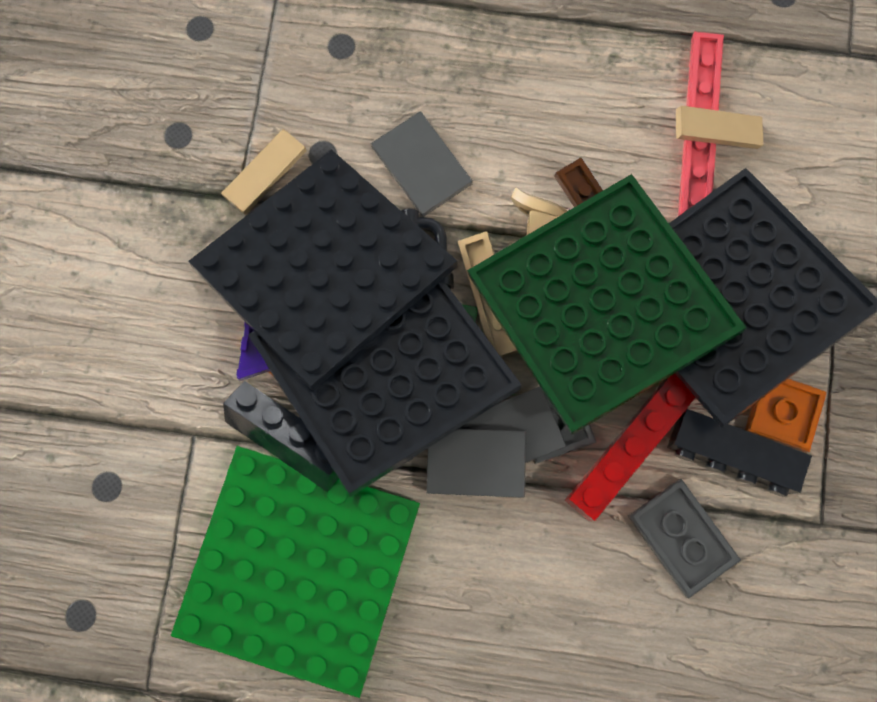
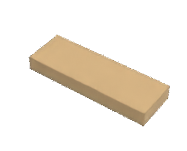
M680 106L676 109V139L758 149L763 146V119L761 116Z
M283 128L221 194L246 215L306 153V147Z

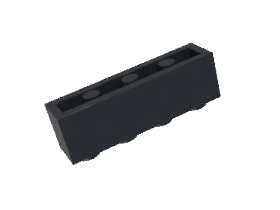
M245 381L223 403L225 422L325 491L328 492L339 478L301 418Z
M686 409L676 421L667 448L676 451L675 456L680 459L693 462L695 458L706 462L705 467L709 470L722 474L727 470L737 474V480L749 485H756V482L768 486V492L781 497H787L788 494L801 493L812 455L730 424L722 428L714 418L690 409Z

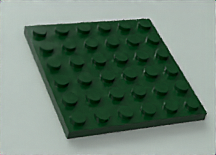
M632 174L467 270L472 282L571 435L733 339L746 329V326Z

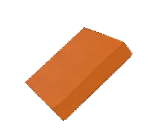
M788 379L752 406L745 430L805 453L810 452L827 392Z

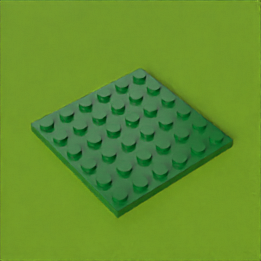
M236 446L170 636L360 698L420 503L371 487H366L350 497L339 479L327 492L280 459Z

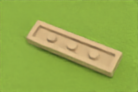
M487 231L458 241L466 272L495 254ZM468 275L486 338L501 357L517 353L518 351Z

